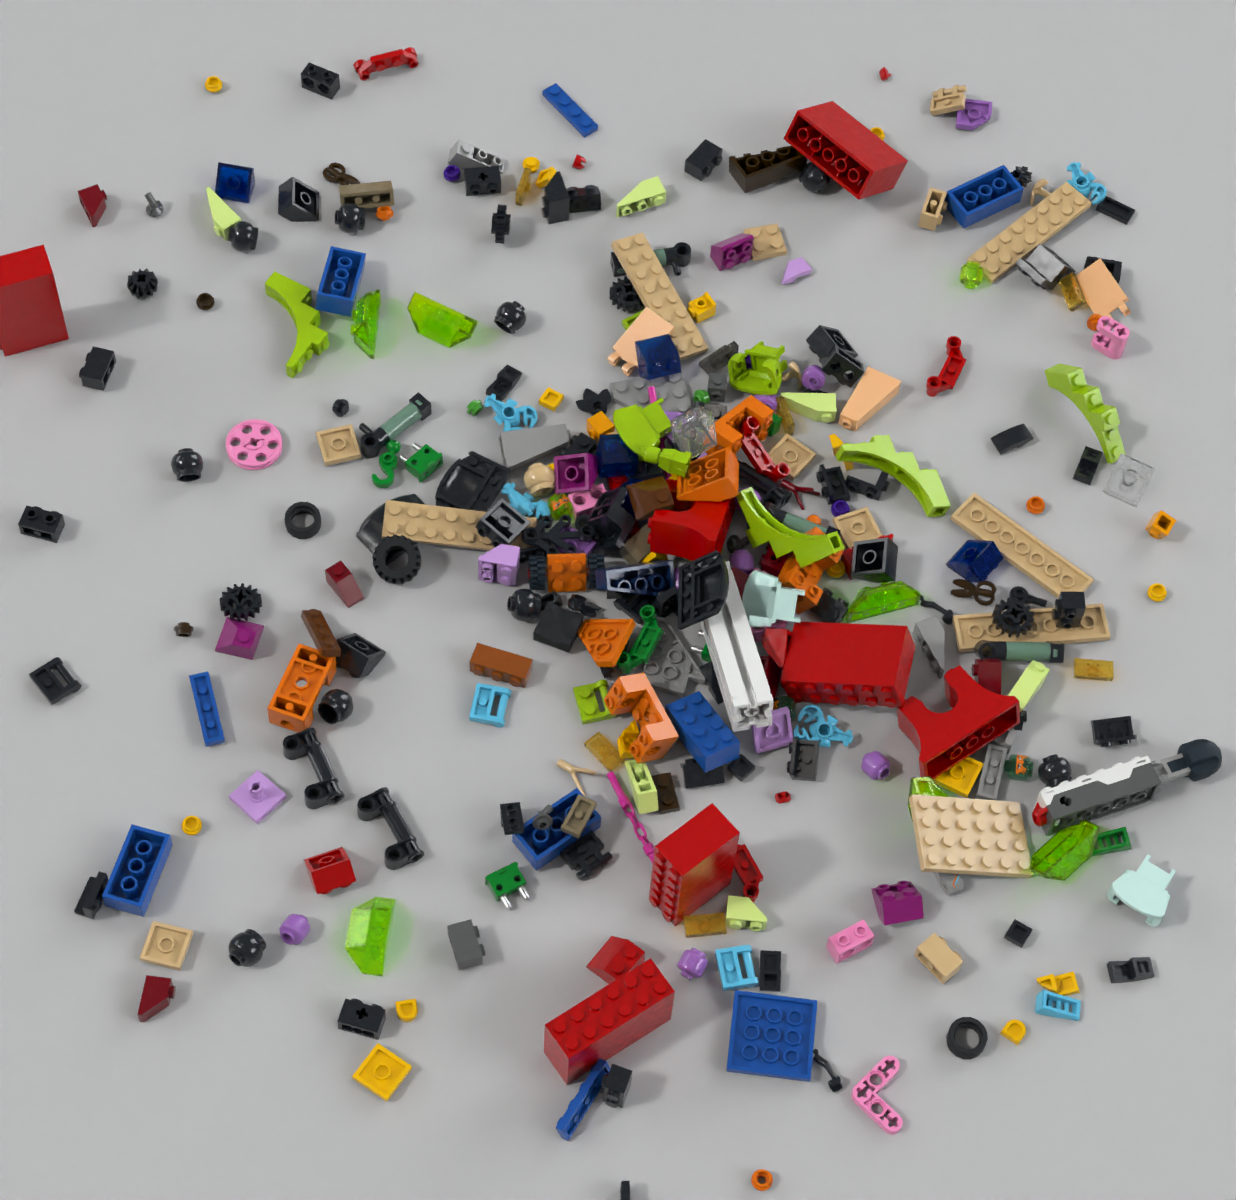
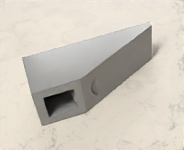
M459 139L449 151L448 164L455 165L461 170H464V168L499 166L500 174H503L505 159Z
M935 615L916 622L912 634L914 640L919 642L923 656L928 658L932 672L936 673L940 679L944 672L945 630Z

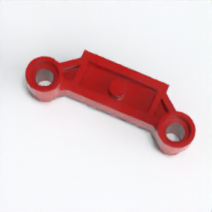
M408 47L404 50L399 49L371 56L368 61L364 59L357 60L353 66L360 80H367L372 72L383 71L384 69L399 67L404 64L410 68H415L419 63L416 58L417 53L415 49Z
M951 336L947 339L946 353L948 357L939 376H931L927 379L926 393L928 396L934 397L937 393L947 389L953 390L967 360L963 358L960 351L961 340L959 337Z
M749 416L739 428V432L743 435L741 449L758 474L762 473L770 477L774 482H778L789 475L790 468L784 462H780L777 465L774 464L754 434V431L759 428L758 419L754 416Z
M738 844L734 870L744 886L742 891L743 897H749L754 903L759 895V882L763 881L764 877L746 845Z

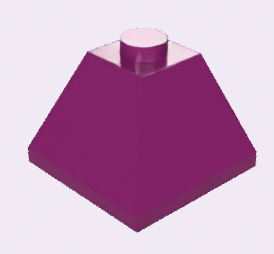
M590 453L555 456V494L591 490L598 475L597 456Z
M227 617L215 652L253 660L264 625L243 620L238 622L237 619L230 620Z

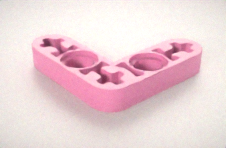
M886 1056L853 1088L851 1097L854 1103L886 1133L893 1135L900 1131L903 1123L902 1118L877 1093L898 1073L900 1064L894 1056ZM894 1064L893 1069H888L884 1075L883 1071L886 1065ZM870 1077H880L881 1084L873 1085L870 1082ZM866 1086L869 1088L865 1093V1098L863 1096L857 1097L858 1091L861 1093ZM879 1104L883 1109L882 1113H873L871 1106ZM887 1112V1118H884V1120L882 1121L881 1118H883L885 1113ZM895 1120V1121L897 1122V1123H896V1127H895V1126H892V1127H889V1126H888L889 1121L892 1122V1121Z

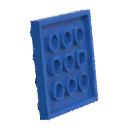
M735 990L726 1072L810 1082L817 1000Z

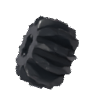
M139 268L138 272L132 271V275L128 276L127 287L132 296L136 295L138 299L143 296L146 299L147 295L153 296V292L157 291L158 279L153 271L149 272L148 269L142 271Z

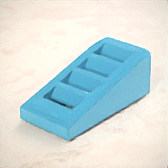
M1042 990L1036 996L1035 1013L1078 1021L1080 1018L1081 1001ZM1069 1005H1072V1013L1069 1012Z

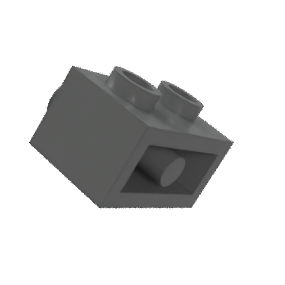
M471 919L448 925V937L458 970L483 964L485 950L483 944H479L477 940L480 937L477 925L473 926Z

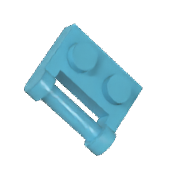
M477 683L469 721L492 724L499 728L504 727L505 710L512 691L504 687ZM495 695L500 696L497 715L492 716L491 711Z
M751 945L715 950L723 991L759 986V980L755 976L751 958ZM737 955H743L748 978H742Z

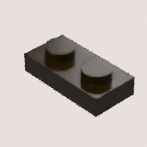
M671 773L651 776L657 789L659 813L665 814L679 811L680 806Z

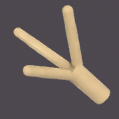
M559 759L557 766L571 774L577 788L585 797L586 795L575 772L595 775L596 772L586 768L575 767Z

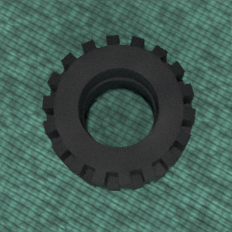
M396 534L391 537L387 536L383 541L378 542L379 544L375 547L372 558L373 566L381 579L395 585L398 583L405 584L406 581H411L418 574V570L421 567V555L417 545L410 538H406L403 535L397 536ZM401 549L408 555V564L401 570H391L386 564V556L391 550Z

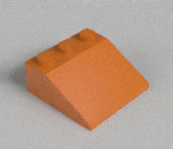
M726 447L691 461L685 477L678 476L677 500L721 502L738 495L739 463L731 448Z

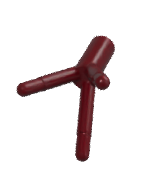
M785 479L780 483L782 487L793 492L801 510H804V506L798 492L820 495L819 492L814 491V488L798 487Z

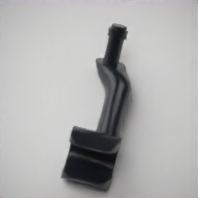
M919 595L922 607L933 608L944 614L942 617L944 623L948 625L953 623L952 610L949 609L947 611L937 603L926 601L923 595Z
M814 1049L813 1054L815 1057L813 1060L823 1066L832 1078L828 1081L832 1092L842 1089L840 1077L835 1074L829 1062L819 1056L818 1050Z

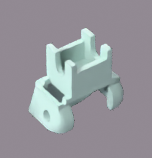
M760 570L753 571L745 584L742 598L750 627H771L772 623L776 622V619L800 623L801 617L795 616L798 595L804 596L805 590L783 587L782 582L778 581L779 577Z
M1147 854L1136 872L1126 870L1124 874L1112 883L1107 896L1116 905L1121 900L1132 909L1148 916L1145 923L1155 927L1160 924L1165 915L1171 897L1166 888L1176 871L1172 869L1170 874L1150 863L1151 856Z

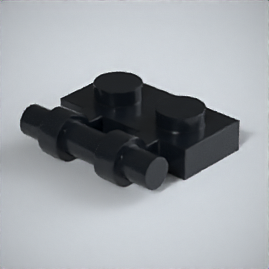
M590 831L560 852L561 858L571 870L578 866L581 868V871L576 873L579 880L593 875V871L599 867L603 868L613 858L609 851L602 855L600 851L604 849V844L593 831ZM593 856L596 860L588 865L585 861Z

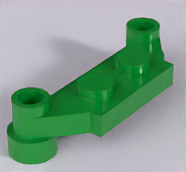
M651 605L641 608L640 616L645 624L629 654L622 652L616 663L617 667L624 674L630 673L633 668L642 663H648L664 633L662 628L658 626L657 614Z

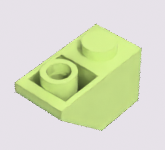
M728 895L725 926H729L732 929L749 928L752 931L766 929V916L749 897Z

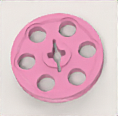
M253 419L243 421L233 427L226 438L228 457L235 465L243 469L260 470L269 467L277 461L282 452L283 445L280 432L274 425L264 420ZM245 428L252 429V431L248 434L242 432V430ZM264 429L271 431L268 435L261 434V431ZM238 440L241 443L238 446H232L231 442ZM271 443L278 445L275 449L268 448V445ZM245 454L248 457L245 460H239L238 456ZM259 456H265L266 460L259 462L256 460V458Z

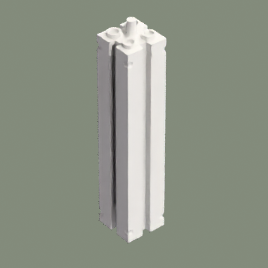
M726 561L729 575V590L726 602L719 614L701 621L700 624L733 732L747 730L749 725H756V728L772 726L771 711L773 710V697L770 694L768 681L730 562Z

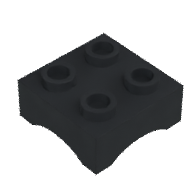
M548 601L543 615L533 632V640L569 653L578 635L577 632L583 623L584 614L565 610Z

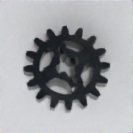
M498 204L497 213H493L491 234H495V243L504 244L505 235H509L511 214H507V205Z
M624 276V280L618 278L617 283H612L609 299L612 300V305L617 304L618 310L622 307L624 312L627 309L633 312V308L640 310V305L644 306L627 276Z
M244 583L240 587L234 584L233 589L227 587V592H222V597L220 598V609L224 611V616L230 615V620L237 618L238 622L241 621V618L248 621L249 616L255 618V613H260V607H262L261 594H258V589L252 590V585L244 587Z
M1008 597L1006 602L1001 600L1000 604L995 605L992 613V623L997 624L995 629H1002L1001 634L1008 633L1010 638L1012 634H1015L1016 638H1019L1020 633L1026 635L1027 630L1030 631L1034 623V612L1030 611L1031 606H1025L1024 600L1021 603L1018 602V598L1011 601L1010 597Z

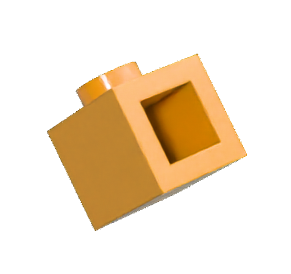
M602 411L587 419L586 430L589 436L596 440L599 445L605 442L604 436L614 432L615 425Z
M1160 510L1152 516L1145 530L1149 532L1148 534L1151 537L1162 539L1169 534L1177 520Z

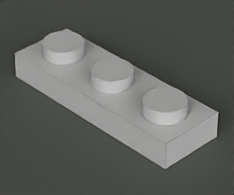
M988 743L976 798L983 800L997 799L1008 748Z

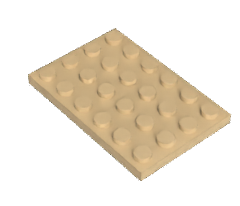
M913 794L909 797L921 872L1030 878L1033 876L1020 802Z

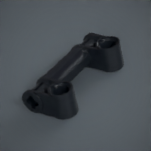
M737 459L739 463V478L765 494L761 503L771 502L776 508L781 509L789 502L792 492L785 491L779 487L778 483L762 473L758 474L753 467Z
M307 728L285 737L283 740V754L285 758L296 760L308 755L319 780L318 783L306 787L304 791L305 805L310 809H318L342 800L345 795L338 787V779L321 742H318L315 728ZM295 746L296 748L289 749L288 747ZM312 795L318 796L317 798H310Z
M387 787L380 788L359 799L357 815L360 820L370 821L383 815L398 842L387 847L385 850L384 863L388 869L397 870L407 864L420 860L424 856L423 850L419 849L416 843L417 839L413 835L396 802L392 801ZM364 807H369L370 810H367V811H366V810H363L362 808H364ZM390 856H397L398 858L395 859V860H393V859H390L389 857H390Z

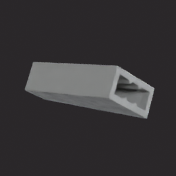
M566 424L500 432L498 440L503 466L513 471L566 448L569 441H571L570 430H567Z

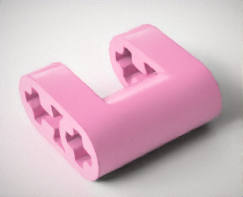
M1103 316L1098 320L1096 326L1098 332L1094 334L1091 345L1109 358L1119 359L1122 357L1130 331L1116 320Z

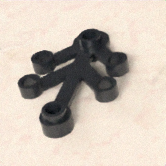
M545 515L535 527H528L521 534V539L525 544L538 546L546 552L547 556V554H551L550 551L558 554V549L555 546L548 545L543 540L551 541L564 550L565 554H572L568 551L576 553V547L569 545L562 539H581L584 542H589L594 538L595 529L591 525H583L580 531L560 532L571 524V517L569 515H562L560 520L548 532H542L544 528H550L553 522L552 517Z

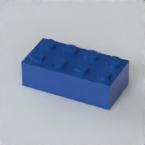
M1002 165L947 191L945 201L948 204L946 208L964 229L1019 203L1024 188L1009 170Z
M330 247L317 292L315 310L351 317L364 272L366 253Z
M700 691L665 705V711L679 735V740L705 773L740 757V741Z
M578 788L551 805L553 807V811L549 814L553 820L551 827L546 830L534 828L532 823L536 817L534 816L524 823V833L512 834V842L536 871L558 857L565 848L579 840L561 831V826L578 794L584 796ZM596 810L592 813L580 838L590 831L595 832L601 827V816Z
M131 824L102 895L106 907L142 917L145 916L173 846L169 834Z

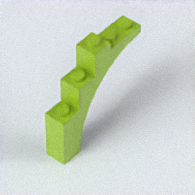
M274 271L264 283L266 295L276 300L287 310L296 326V345L293 354L286 363L287 376L294 378L297 373L302 371L305 362L312 358L313 353L319 356L323 350L325 351L328 348L330 342L328 332L318 328L321 323L319 310H315V308L310 306L313 300L311 289Z
M1059 363L1044 370L1049 387L1066 395L1090 423L1103 449L1107 463L1112 464L1126 457L1117 426L1121 424L1117 409L1114 406L1103 403L1099 387L1087 385L1083 369Z
M889 435L872 436L869 443L842 444L835 455L837 461L866 464L889 473L916 497L927 517L944 516L951 506L937 469L920 470L913 452L896 453Z
M752 487L739 491L738 495H736L746 521L750 526V529L745 532L753 548L770 542L776 558L793 551L800 568L845 549L837 531L825 535H809L786 527L765 509Z

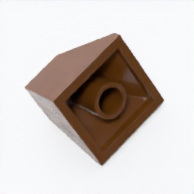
M663 476L626 485L636 521L653 517L655 510L673 511V498Z

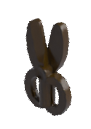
M331 163L329 167L323 170V177L329 182L335 183L339 181L340 186L360 184L357 178L346 174L344 166L340 163Z
M964 579L953 580V584L964 589L951 590L952 595L962 598L974 595L975 601L985 606L991 605L995 601L994 594L997 588L992 582L987 580L980 581L975 586ZM987 585L992 590L982 589L980 586ZM979 596L988 597L991 599L988 601L981 600Z

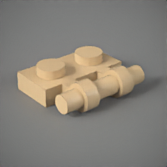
M955 85L949 89L940 88L938 91L932 92L931 115L934 116L965 109L966 96L964 92H967L966 85Z

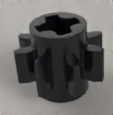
M1016 166V170L1011 172V174L1022 187H1027V184L1032 182V172L1027 171L1028 167Z

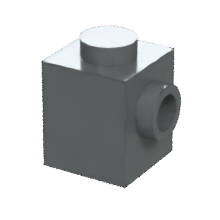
M709 373L707 393L709 394L710 401L725 402L727 375Z

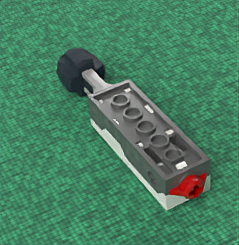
M1197 739L1179 746L1177 755L1160 761L1151 762L1148 756L1142 758L1138 756L1123 764L1120 762L1113 765L1112 768L1106 770L1102 768L1094 772V774L1088 776L1086 774L1081 775L1076 780L1070 782L1063 781L1056 787H1045L1038 795L1033 808L1032 819L1035 825L1042 827L1045 835L1049 836L1152 801L1159 787L1167 782L1182 777L1190 778V780L1196 782L1216 773L1222 763L1221 750L1212 741Z

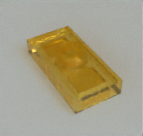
M525 167L515 194V204L518 206L523 205L526 193H530L531 168Z
M1072 272L1059 281L1070 311L1073 312L1087 303L1075 273Z
M782 396L776 397V415L782 417L781 425L785 434L793 436L795 423Z
M1074 659V678L1113 681V661Z
M597 732L584 742V746L609 772H612L625 761V758L620 757L619 751L600 732Z
M724 912L683 916L686 938L727 933Z

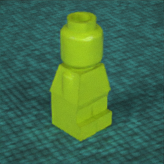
M648 445L647 447H642L640 457L648 463H659L658 466L668 473L685 477L690 466L692 453L687 451L683 453L676 449H663L661 452L660 448Z

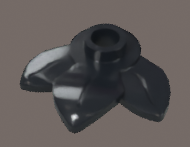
M586 388L583 400L576 401L578 409L588 412L592 416L600 411L606 415L607 406L611 403V394L608 389H604L597 394Z
M572 594L571 598L568 599V607L573 611H580L586 617H596L595 611L601 610V607L586 602V598L581 595Z

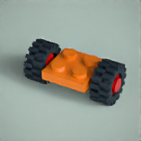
M586 553L547 554V569H545L544 555L529 556L528 578L530 590H545V574L548 577V592L586 591V576H588L589 588H596L595 570L605 568L604 554H588V567H586Z

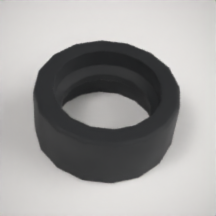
M298 502L291 505L285 513L287 532L297 539H308L316 535L321 528L319 509L309 502ZM307 513L314 517V522L308 527L300 528L292 524V519L298 514Z
M962 1017L955 1020L951 1024L946 1036L949 1050L961 1059L978 1057L983 1052L988 1040L984 1025L972 1017ZM960 1028L974 1030L979 1036L978 1045L973 1049L961 1047L955 1041L956 1031Z

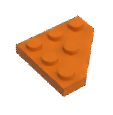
M584 619L577 634L598 667H615L636 623L633 619Z

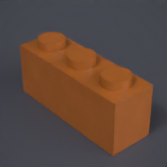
M477 643L469 662L470 672L478 676L490 677L495 681L510 683L514 687L525 688L532 671L533 659Z

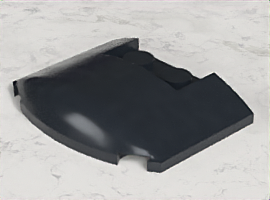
M470 451L468 453L470 456L462 460L459 458L443 476L435 495L436 506L488 512L499 492L503 489L511 470L474 451Z
M416 494L403 495L391 499V501L424 504ZM385 503L368 515L356 534V537L372 554H374V549L378 546V542L384 540L381 537ZM401 549L391 550L386 556V564H390L404 554L405 551Z
M717 550L679 567V630L719 614L726 602L729 590L728 569L725 560Z

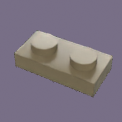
M578 794L561 826V831L579 839L597 806V802Z

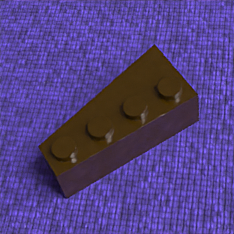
M793 146L777 148L776 151L772 152L764 150L761 151V154L755 155L747 153L739 158L735 156L729 157V173L744 193L798 174L807 165V158Z

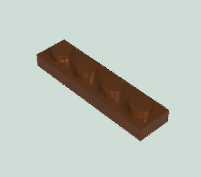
M302 610L301 618L321 657H340L341 648L321 610Z

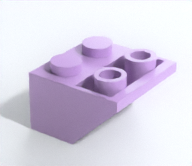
M500 544L478 558V580L487 583H501L505 586H516L520 569V547Z

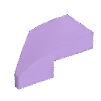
M802 257L789 261L783 272L782 284L794 283L797 277L809 275L812 268Z

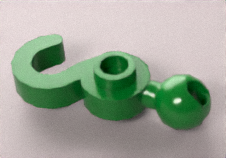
M390 440L386 445L388 452L383 453L379 457V466L388 477L381 480L376 474L371 476L373 484L378 488H388L394 482L393 470L398 465L395 454L401 449V445L397 440Z

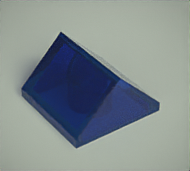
M218 162L215 193L221 199L249 203L255 187L254 168Z

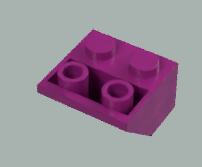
M741 233L711 245L710 257L719 271L731 269L735 265L749 261L752 255L754 237L751 234Z
M899 881L893 885L881 884L877 888H871L879 919L884 926L924 918L922 895L910 881Z

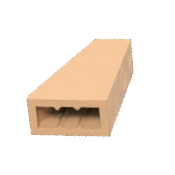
M868 366L840 414L839 425L845 429L856 431L898 394L901 381Z

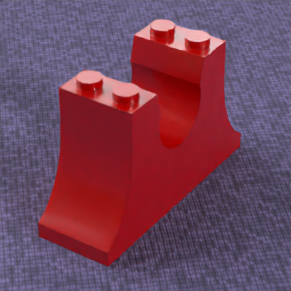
M667 479L666 483L673 498L674 509L673 511L655 510L653 517H649L648 528H651V533L649 532L647 543L650 544V552L679 556L691 561L715 550L721 553L736 509L734 506L735 497L721 502L678 501L676 498L677 480Z
M960 665L948 670L944 675L945 697L950 707L953 708L950 711L935 713L928 710L923 702L914 696L904 699L903 707H896L898 727L911 740L920 754L919 768L922 782L926 785L1019 724V700L1015 696L1000 695L985 689Z

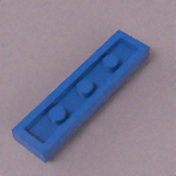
M557 83L542 91V95L584 138L598 130V125Z
M209 672L190 675V683L205 746L225 743Z
M599 1058L596 1065L591 1068L586 1081L580 1085L579 1092L575 1098L570 1101L565 1114L558 1120L556 1130L562 1139L569 1141L600 1092L603 1076L605 1073L609 1074L610 1071L607 1061Z

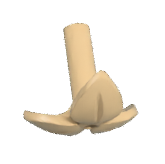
M1046 179L1038 180L1033 186L1029 196L1031 206H1033L1035 195L1039 194L1046 198L1051 194L1042 188L1049 183Z
M792 361L788 365L791 371L781 374L782 382L793 377L796 378L799 391L802 387V375L797 364Z

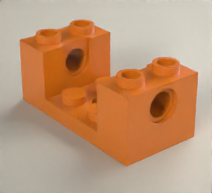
M750 395L708 428L700 455L704 451L707 454H711L730 447L736 457V452L742 446L741 440L743 437L739 432V428L749 416H754L758 419L759 428L754 431V434L759 441H764L768 435L767 429L773 422L774 410Z
M814 527L804 533L809 535H825L818 527ZM844 550L803 568H800L794 552H790L778 575V581L782 582L783 587L805 590L804 596L798 595L795 612L798 615L817 605L823 593V590L817 586V583L823 571L838 563Z
M299 643L267 708L269 723L297 733L310 728L314 720L312 708L323 685L330 686L337 671L335 657H321L317 649ZM300 680H304L307 682V684L304 687H299L296 685V683Z
M643 672L618 677L603 700L611 715L631 712L634 720H636L641 734L629 747L632 756H634L637 764L663 759L679 735L647 676Z

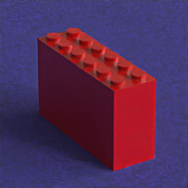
M834 101L797 110L783 138L858 200L892 190L908 162L907 159Z
M44 244L0 256V350H3L4 356L68 340L69 337L56 282Z
M794 622L780 681L789 700L795 703L811 702L814 704L830 703L832 705L903 707L915 644L907 626Z
M713 803L658 843L654 849L649 901L655 908L658 907L662 911L664 919L669 923L672 922L674 926H677L731 884L740 832Z
M650 958L546 1023L544 1030V1053L566 1085L589 1072L596 1065L599 1058L605 1061L671 1020L675 991Z

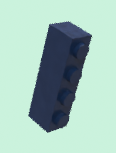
M656 560L595 570L597 589L657 596L661 591H667L675 586L674 566L671 560Z

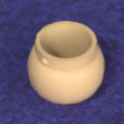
M535 463L528 467L529 470L524 474V484L531 491L533 497L544 496L555 490V475L551 467L543 465V463Z

